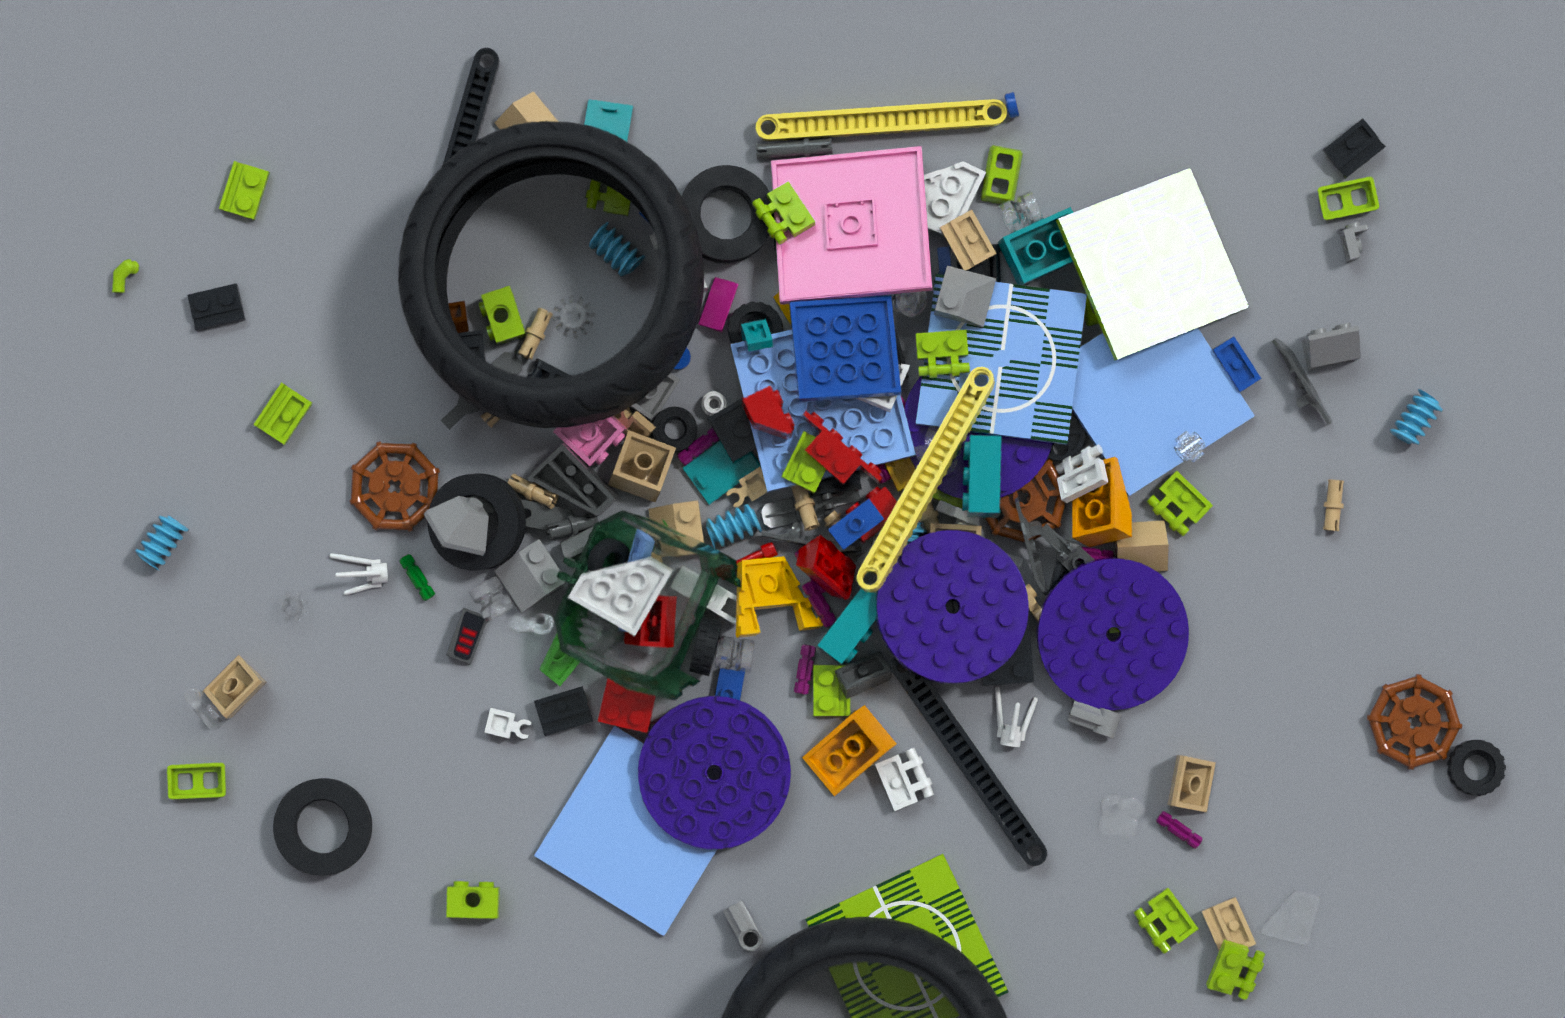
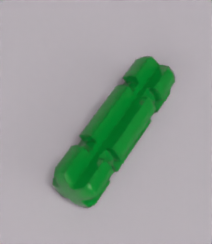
M407 554L402 557L399 562L403 569L407 570L406 574L415 588L419 589L422 599L427 601L432 598L435 592L431 586H428L427 583L429 582L419 566L414 564L415 560L412 555Z

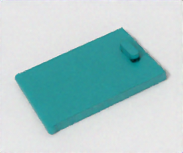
M588 99L584 125L608 131L628 142L633 105Z
M719 441L682 469L710 505L727 493L729 489L739 484V479L758 467L761 468L752 452L732 462Z

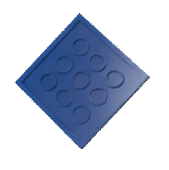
M891 295L790 302L799 402L901 395Z

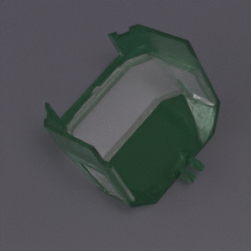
M623 510L594 524L579 560L565 557L563 563L567 566L575 568L573 575L560 571L557 574V578L568 582V587L554 617L561 651L628 690L677 700L683 695L682 690L687 686L691 685L694 687L700 682V680L680 668L719 578L737 587H741L740 579L736 578L735 570L738 569L737 561L721 551L654 519ZM637 529L650 535L655 541L652 552L662 557L664 565L673 569L659 595L677 596L674 647L663 648L624 644L625 632H621L615 624L568 598L581 574L588 572V557L598 542L607 538L617 539L623 542L631 551ZM615 553L607 555L603 562V568L611 567L614 564Z

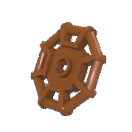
M379 441L370 452L351 467L352 490L349 502L350 505L356 507L373 526L372 529L376 531L378 529L408 530L410 532L425 517L424 513L429 509L431 501L438 491V474L441 472L417 448V444L413 442L412 444L382 443ZM387 453L406 455L404 461H389ZM379 456L381 457L383 463L371 473L366 470ZM414 458L425 472L418 475L409 465L411 460ZM362 475L370 478L369 493L362 494ZM428 479L427 497L420 495L421 480ZM399 480L401 482L399 486L401 491L399 493L396 491L389 492L388 489L391 487L390 481L397 482ZM372 499L380 507L381 510L378 515L365 503L366 501ZM419 500L424 505L410 517L407 510ZM386 512H401L403 520L385 519Z
M1051 459L1046 460L1037 475L1020 489L1023 493L1028 492L1029 497L1027 498V504H1023V502H1019L1022 514L1029 523L1043 516L1047 522L1043 523L1042 527L1047 523L1052 529H1055L1056 527L1060 528L1062 525L1060 522L1066 502L1061 500L1057 478L1060 476ZM1045 473H1047L1054 485V490L1048 491L1041 477ZM1018 491L1011 495L1000 498V510L1004 517L999 522L997 518L985 519L993 531L991 534L994 536L999 535L1025 542L1022 531L1004 527L1008 520L1020 523L1014 500L1018 497ZM1049 497H1057L1051 515L1046 512ZM1041 535L1032 536L1029 540H1035L1041 537Z
M1416 674L1415 677L1396 683L1383 685V690L1370 715H1367V720L1370 722L1378 749L1376 751L1407 766L1408 770H1414V767L1440 759L1445 760L1456 735L1463 725L1460 724L1451 696L1453 693L1450 689L1447 691L1422 678L1421 674ZM1413 688V696L1399 699L1396 695L1398 692ZM1421 688L1438 698L1432 703L1421 697ZM1390 699L1394 702V705L1388 717L1381 714ZM1444 704L1449 722H1441V716L1437 709L1439 705ZM1416 715L1419 716L1420 727L1415 726L1414 729H1411V723L1408 721V718H1414ZM1380 722H1387L1392 737L1388 740L1385 739ZM1440 728H1446L1448 730L1439 746L1434 740ZM1398 742L1409 748L1406 755L1391 746ZM1429 744L1433 750L1432 752L1416 756V748Z

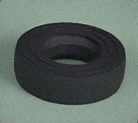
M676 406L665 408L656 415L653 421V425L656 427L652 432L654 440L675 447V452L686 450L696 439V420L684 408ZM670 420H679L685 427L684 434L678 439H671L665 434V425Z
M607 538L601 540L590 552L587 562L588 572L603 569V562L610 553H615V561L612 566L627 563L630 555L628 547L617 539Z

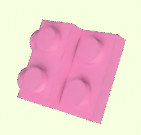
M612 416L594 423L556 428L553 432L589 466H593L595 463L600 465L609 456L606 451L612 444L617 447L625 439L626 435L623 432L627 428Z

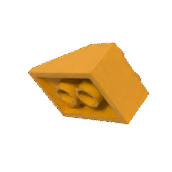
M1116 457L1103 459L1108 478L1107 484L1072 500V538L1088 547L1132 537V512L1118 458Z
M864 705L853 712L802 758L835 797L897 745V743Z

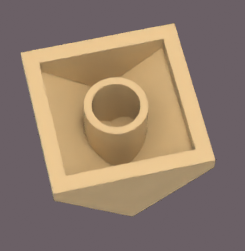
M533 91L512 103L495 124L499 129H504L522 123L558 120Z
M1165 521L1132 522V537L1115 541L1116 558L1140 562L1157 572L1168 571L1169 544Z
M238 655L203 692L225 718H232L267 682Z
M1177 755L1168 805L1207 812L1216 762Z

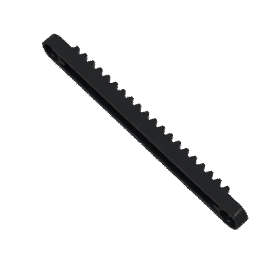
M482 48L474 56L443 165L461 149L479 139L500 64L498 54L491 48ZM486 54L494 58L493 65L488 68L480 65L481 57Z
M893 657L890 662L892 673L1022 859L1032 866L1042 864L1047 858L1045 845L930 680L910 670L903 673L899 672L896 669L897 659ZM1031 846H1038L1041 849L1042 855L1038 860L1033 861L1028 858L1027 851Z

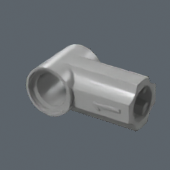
M1074 700L1067 721L1114 739L1122 715Z
M740 901L723 911L742 948L747 951L757 950L763 942V937L744 902ZM748 932H754L758 937V942L753 947L747 946L744 942V936Z

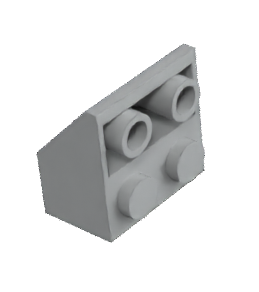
M1350 323L1336 325L1329 332H1326V328L1312 330L1302 340L1308 370L1355 361L1361 358L1359 327H1351Z

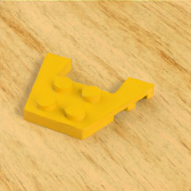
M784 556L742 560L737 564L736 638L751 637L761 633L755 610L792 606L799 631L819 629L823 626L820 617L816 619L810 608L812 604L809 599L804 598L798 587L800 583Z

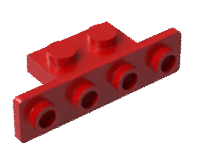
M807 411L802 414V418L819 432V435L805 449V452L840 483L844 484L858 467L878 484L882 481L883 477L880 476L882 471L872 462L869 464L861 459L862 453L853 445L848 448L842 442L843 437L832 428L829 431L822 425L824 420L815 412L810 414Z

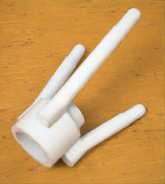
M333 553L329 555L333 559L371 565L366 566L367 571L337 572L335 574L337 578L367 576V581H372L371 583L345 590L344 595L382 587V583H388L387 563H381L380 559L370 560Z
M996 685L997 737L1001 738V745L1020 747L1021 741L1025 740L1026 730L1038 698H1033L1021 730L1020 726H1017L1020 703L1018 702L1015 703L1011 725L1005 724L1004 729L1000 686Z

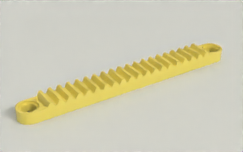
M989 99L767 114L757 120L756 133L764 141H788L803 138H836L840 136L997 126L1003 123L1007 116V108L1002 101ZM991 106L999 107L1002 112L1001 117L995 120L989 118L987 115L988 108ZM765 121L773 122L776 127L775 131L769 135L764 134L761 131L762 123Z
M977 367L970 372L857 574V581L864 591L869 593L875 592L882 587L893 566L897 563L898 557L902 554L903 548L907 545L908 539L912 536L913 530L916 529L918 521L921 520L923 512L926 511L928 503L931 502L933 494L936 493L937 487L942 483V478L947 474L948 468L951 467L953 459L956 458L957 452L961 449L962 443L966 440L967 434L971 431L977 416L980 415L982 407L985 406L986 400L995 384L994 376L988 368ZM978 375H986L989 378L987 385L979 387L974 383ZM868 572L877 574V581L872 585H867L863 582L864 575Z

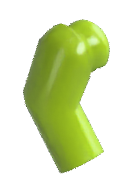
M126 259L114 270L113 293H125L126 278L130 274H137L139 271L137 261Z

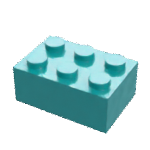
M1071 207L1004 236L998 241L1017 285H1026L1073 264V260L1056 222L1057 219L1072 214Z
M970 435L969 442H965L963 450V460H968V467H964L963 485H968V491L963 493L962 511H967V517L998 518L1000 513L1001 436Z
M861 588L817 645L819 649L840 665L844 661L849 664L858 652L854 647L859 641L865 643L872 634L873 630L870 627L874 621H877L876 593H869Z

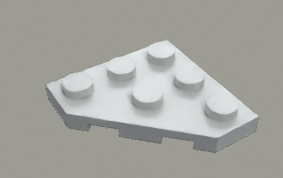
M963 161L925 174L928 229L943 236L939 228L968 211L986 172Z
M652 557L582 573L568 598L635 636L673 569Z

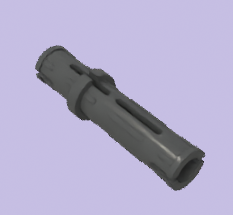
M803 138L804 141L756 143V150H767V152L756 153L757 160L833 154L832 147H821L822 145H832V139L809 140V138Z

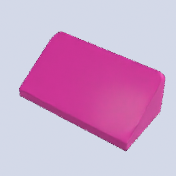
M717 277L714 278L698 325L721 333L723 332L739 287L738 283Z

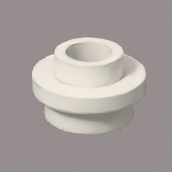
M712 391L703 397L701 406L707 415L712 416L726 408L727 402L721 393ZM711 400L719 402V406L716 409L710 408L709 403Z

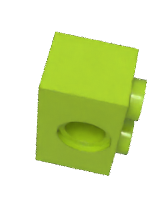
M510 286L481 295L483 301L479 302L482 316H488L490 325L486 326L491 341L495 340L497 345H501L526 337ZM499 310L508 312V319L503 323L495 321V314Z
M453 881V886L447 887L446 917L499 918L500 887H494V882H479V886H469V881ZM471 892L477 893L480 897V903L476 907H472L467 903V895Z

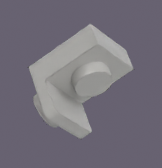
M1360 222L1345 225L1346 229L1339 233L1346 262L1360 258L1362 245L1360 239L1355 237V234L1366 232L1368 230L1367 224L1362 226Z

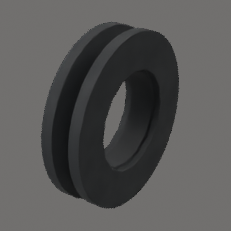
M732 165L708 168L696 175L686 186L682 194V198L690 211L697 229L702 257L708 261L721 264L743 261L754 255L769 237L768 227L763 220H759L755 214L756 209L752 205V202L758 198L762 200L764 205L770 204L767 198L769 190L763 181L749 170ZM719 190H731L740 194L748 202L751 209V223L741 236L733 239H721L713 236L704 227L701 220V206L711 193Z
M484 473L461 475L445 483L433 497L429 509L458 496L466 498L478 496L492 503L498 514L499 526L497 535L491 543L486 545V552L482 556L442 547L427 521L431 542L439 555L449 564L469 571L494 568L509 560L519 549L526 530L524 506L516 491L501 478Z
M329 778L308 780L292 788L279 803L273 821L274 839L281 855L294 868L317 876L336 874L350 868L365 853L372 835L371 813L363 797L350 785ZM326 800L335 803L344 811L348 819L349 830L346 840L339 848L329 853H318L310 850L302 843L298 835L297 823L299 816L306 806L315 801Z

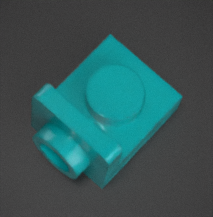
M766 319L741 324L742 341H745L748 352L773 347V339Z

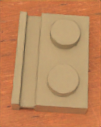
M973 210L964 213L939 228L962 270L967 271L997 254Z
M1236 896L1202 910L1218 950H1220L1223 940L1248 947L1256 944Z

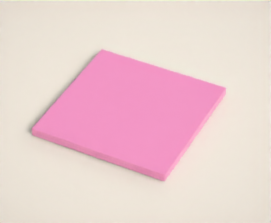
M921 146L771 161L773 190L789 181L815 220L813 227L798 236L793 237L790 231L787 230L784 232L787 241L780 245L776 241L781 305L798 301L933 291ZM775 212L774 217L776 223L782 222V219L780 218L778 213Z

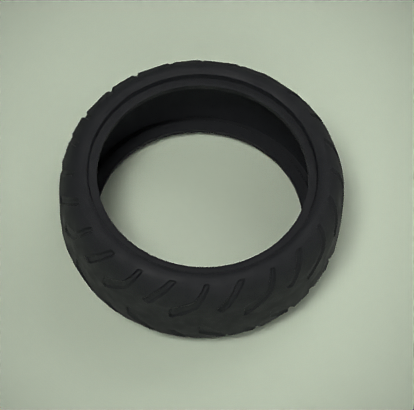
M540 121L512 125L490 133L461 149L436 172L417 199L405 225L399 252L398 283L402 310L415 343L429 365L454 392L468 403L503 420L537 428H567L594 423L623 412L628 407L642 400L671 373L688 346L700 315L704 293V266L697 229L690 211L672 180L656 162L622 138L594 126L572 122ZM544 175L580 176L602 183L619 192L644 215L656 235L660 257V275L654 303L648 317L633 339L620 352L599 366L579 374L560 378L524 377L499 369L480 358L464 344L452 320L447 296V273L452 250L461 230L473 213L485 201L504 188L525 179Z
M876 917L830 920L810 926L783 940L765 953L748 970L734 990L722 1015V1018H767L772 1008L782 996L805 978L833 966L869 962L898 967L921 977L950 1001L961 1018H1007L998 996L985 976L961 951L925 929L910 923Z

